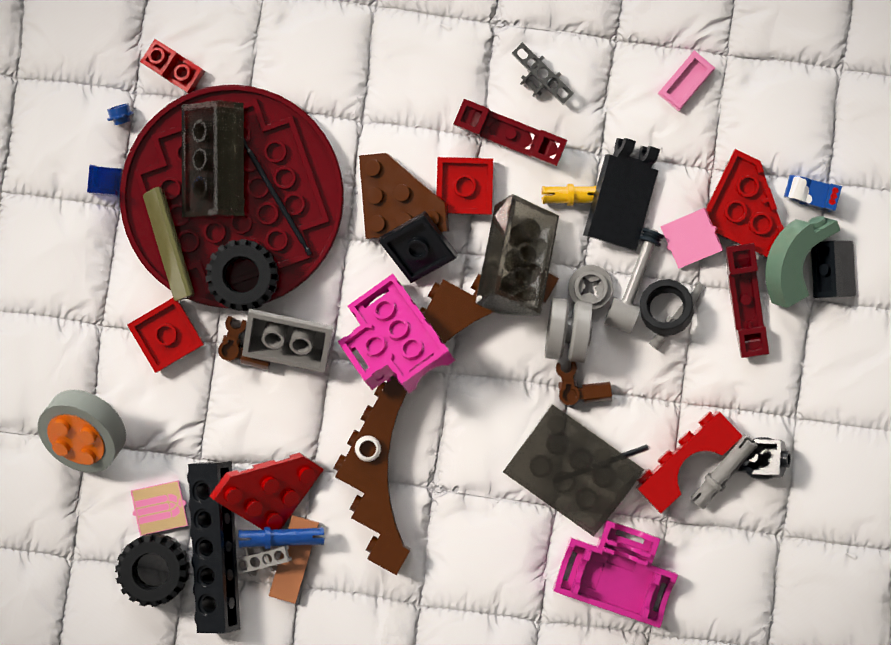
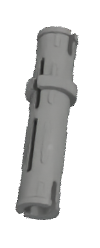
M744 434L717 468L705 476L704 483L691 496V500L695 501L694 503L700 508L705 509L712 498L719 491L722 492L725 489V483L754 449L758 447L757 443Z

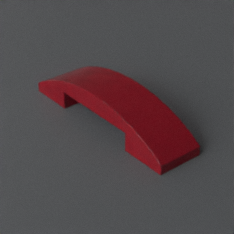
M463 99L453 125L490 142L554 166L558 165L568 141L544 130L540 131L493 112L489 108L467 99Z
M754 243L726 247L729 292L741 358L769 354L756 272L758 267Z

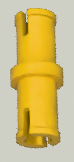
M567 184L566 187L542 186V204L566 203L567 206H573L574 203H592L594 195L587 194H595L596 186L574 187L573 184Z

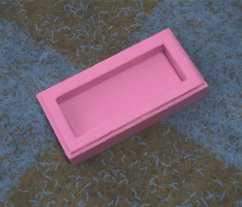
M694 50L658 92V95L679 112L714 71L715 67Z

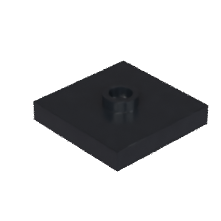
M426 211L379 238V243L410 283L456 259L458 254Z

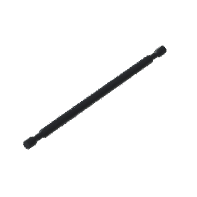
M245 138L240 139L241 144L247 150L248 156L297 239L303 245L308 256L311 255L312 251L306 245L305 239L253 151L248 147Z

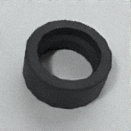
M671 279L658 280L650 284L642 293L640 299L641 317L646 327L652 332L663 336L675 335L685 330L691 323L694 314L693 300L689 290L680 282ZM662 293L676 294L683 302L682 315L672 322H660L650 312L652 300Z

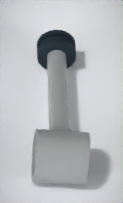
M643 228L642 231L644 233H641L643 236H640L639 239L644 241L623 299L613 298L604 324L630 334L640 312V307L633 304L653 248L654 246L660 247L661 243L659 241H662L660 239L664 238V235L658 233L655 229Z

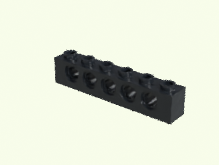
M232 461L188 464L187 481L190 493L188 506L191 512L190 537L192 539L193 551L191 563L194 570L193 594L195 596L196 609L194 620L197 633H229L241 630L235 514L214 501L208 493V486L211 494L227 472L232 471Z

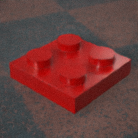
M437 157L436 195L447 203L448 214L492 215L493 158Z
M173 298L127 324L155 373L205 345L181 303L174 301Z

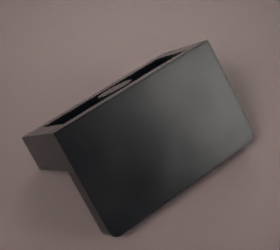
M823 241L816 244L811 249L813 298L856 296L853 241Z

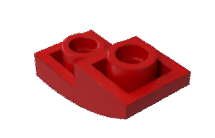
M156 39L153 40L140 60V63L188 94L193 92L205 74L202 68Z

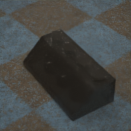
M216 100L182 105V217L244 216V103Z
M511 194L495 205L476 304L498 314L541 315L559 215L514 194Z

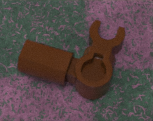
M228 316L225 322L228 332L227 335L223 336L222 343L218 348L219 356L228 362L240 359L241 364L268 370L270 361L242 356L243 348H240L242 339L239 338L240 334L246 330L247 321L242 320L240 328L234 329L231 325L233 317Z
M571 361L572 369L568 373H564L561 370L560 362L556 364V373L562 380L558 385L559 400L563 405L573 406L578 400H584V404L612 401L610 382L582 384V388L578 389L577 380L573 379L577 370L576 363Z

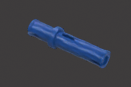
M264 527V530H238L239 538H250V540H238L239 548L264 547V549H271V546L324 545L323 537L312 538L313 535H324V528L274 530L270 529V527Z

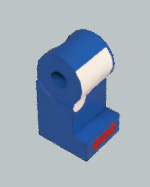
M789 175L783 197L799 202V204L831 213L836 210L842 186Z

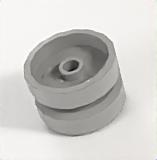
M552 298L544 358L559 360L563 355L565 343H567V357L569 361L584 363L592 333V302L577 301L573 307L572 317H568L569 303L567 299Z

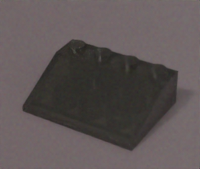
M550 404L502 472L594 537L631 490L644 469L556 406Z

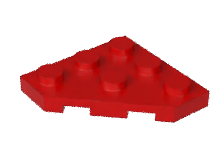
M734 149L706 206V211L713 226L717 227V235L738 245L754 243L755 252L767 258L773 242L784 227L781 224L772 192L768 187L761 161Z
M296 453L289 455L290 458L277 462L275 460L253 465L251 469L240 472L238 470L227 472L210 494V497L264 530V527H270V529L274 530L282 529L324 469L303 454Z

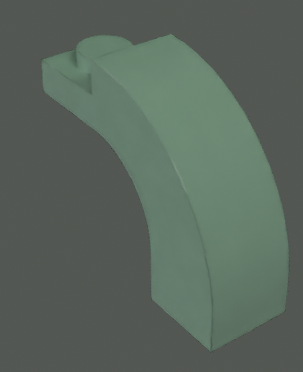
M824 216L814 217L808 222L795 219L779 233L769 251L765 269L766 287L772 304L789 308L809 296L803 277L805 258L816 244L840 231L837 220L825 218Z

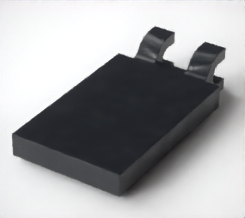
M616 138L614 154H605L583 236L636 251L659 171L653 169L652 165L656 162L660 149L652 146H641L639 159L630 157L636 141L628 138Z

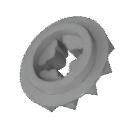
M586 265L580 267L572 274L568 284V291L574 303L577 301L592 302V310L604 306L609 301L613 292V283L610 275L603 268L595 265ZM583 277L590 283L598 280L601 281L595 287L598 298L590 292L583 295L580 294L586 287L585 281L582 279Z

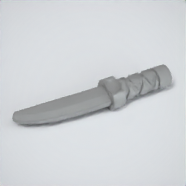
M698 283L691 293L693 306L702 291V283ZM683 304L673 317L668 316L665 322H672L682 315ZM657 334L649 344L658 350L669 336Z

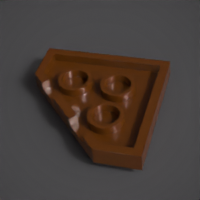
M389 153L359 155L365 239L380 238V236L424 211L427 212L441 232H449L447 203L428 189L410 171H407Z

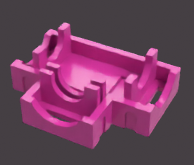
M394 274L388 276L348 305L360 326L354 329L347 337L344 336L337 342L371 390L385 381H391L390 377L397 376L406 391L411 393L417 388L418 382L428 371L442 365L448 366L455 361ZM382 294H385V295H383L382 297H380L378 300H376L375 302H373L371 305H369L375 298H377L378 296H380V295H382ZM356 349L369 366L366 370L363 369L353 353Z
M605 519L603 533L599 537L597 545L580 541V539L570 536L552 590L553 592L660 628L665 607L678 574L652 565L660 542L659 537ZM620 530L644 539V542L642 544L616 535V531ZM572 552H575L577 554L568 580H563ZM663 582L666 585L656 612L653 610V607L657 595L659 593L661 584Z

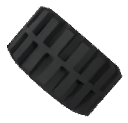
M245 239L232 240L228 244L218 247L219 250L210 257L211 261L206 266L207 276H205L206 282L209 285L208 289L215 297L214 299L225 307L238 311H249V309L262 307L265 302L271 299L272 294L276 292L277 281H279L278 266L272 254L260 244ZM238 259L252 261L259 270L258 283L252 290L247 292H237L227 283L226 273L228 267Z
M158 533L146 534L133 540L119 554L117 559L119 562L115 566V572H118L116 581L117 584L122 586L121 592L130 596L129 600L133 603L137 601L141 606L151 605V607H156L160 604L164 605L175 598L185 587V583L189 578L188 569L190 568V563L186 559L188 555L185 550L182 551L180 548L181 544L178 541L174 542L171 540L172 537L167 535L161 536ZM146 554H157L167 563L169 570L168 578L159 586L148 585L139 577L137 570L138 562Z

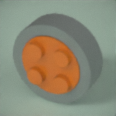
M67 390L57 394L38 420V433L49 453L64 465L82 472H99L109 467L126 441L125 426L118 413L103 399L81 390Z

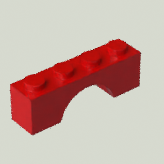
M709 411L698 421L701 426L692 433L690 430L677 441L680 444L678 448L673 452L667 450L657 460L659 465L653 471L647 469L637 479L639 484L635 488L659 513H662L681 495L678 486V473L682 463L690 455L700 451H712L723 456L742 438L739 431L721 412L716 411L712 414Z

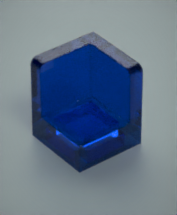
M89 165L87 193L120 197L123 169Z

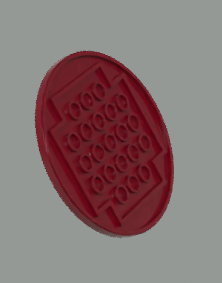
M219 85L207 87L186 94L165 106L145 125L137 136L126 158L121 176L120 209L122 221L128 240L138 259L161 284L171 290L143 198L144 193L155 187H160L165 192L195 293L193 297L186 299L211 307L227 308L214 299L215 297L208 289L209 285L205 277L207 276L206 266L211 261L210 257L219 250L218 247L221 245H226L232 240L245 239L260 244L272 254L278 266L279 281H277L276 292L272 294L271 299L268 301L271 302L295 290L319 268L335 242L342 220L344 206L342 174L337 157L324 132L305 111L293 102L268 90L252 86ZM245 138L248 147L253 151L305 239L306 245L312 251L311 255L308 256L303 245L297 239L248 156L247 150L241 144L240 139ZM248 259L235 260L228 267L226 273L227 283L237 292L250 291L258 283L259 270Z

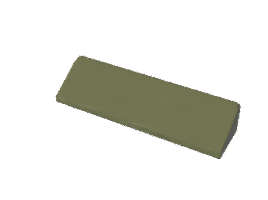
M155 187L144 193L143 198L174 301H180L193 297L195 293L165 192L162 188Z

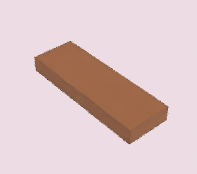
M292 515L288 529L318 528L319 522ZM313 545L288 546V555L292 560L277 565L269 593L270 597L296 604ZM282 552L279 559L284 558V554Z

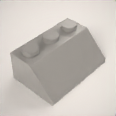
M249 309L242 356L325 373L334 328L329 325Z

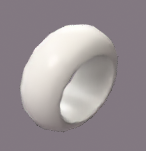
M363 436L356 442L355 453L360 460L371 462L379 457L381 445L375 437ZM372 441L375 444L376 452L373 456L366 457L361 454L360 445L362 442Z

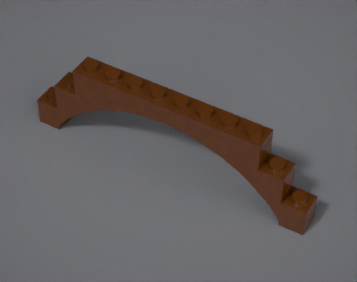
M529 262L527 267L521 265L513 280L518 282L516 287L488 271L485 272L484 276L478 273L471 286V289L475 290L473 295L443 279L441 284L434 283L427 296L432 300L428 308L421 307L420 312L443 344H445L455 334L493 312L537 300L545 304L559 278ZM397 376L390 377L391 381L383 382L377 387L374 393L378 397L373 407L370 405L366 407L360 419L365 423L360 432L357 430L353 431L347 442L351 446L346 456L341 454L333 469L338 471L335 475L337 479L364 493L363 497L357 495L349 509L354 512L351 518L380 534L378 538L373 536L366 548V551L370 553L367 560L397 575L411 548L404 545L397 528L391 506L388 483V458L392 432L398 412L407 394L406 389L400 383ZM373 436L379 441L381 452L376 460L365 462L357 457L355 445L361 437ZM364 441L360 445V452L366 457L373 456L376 452V446L372 441Z

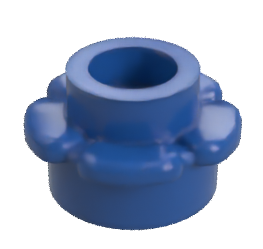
M129 103L117 105L107 109L109 115L107 120L113 121L114 125L123 124L131 121L130 116L134 114V111L130 110Z

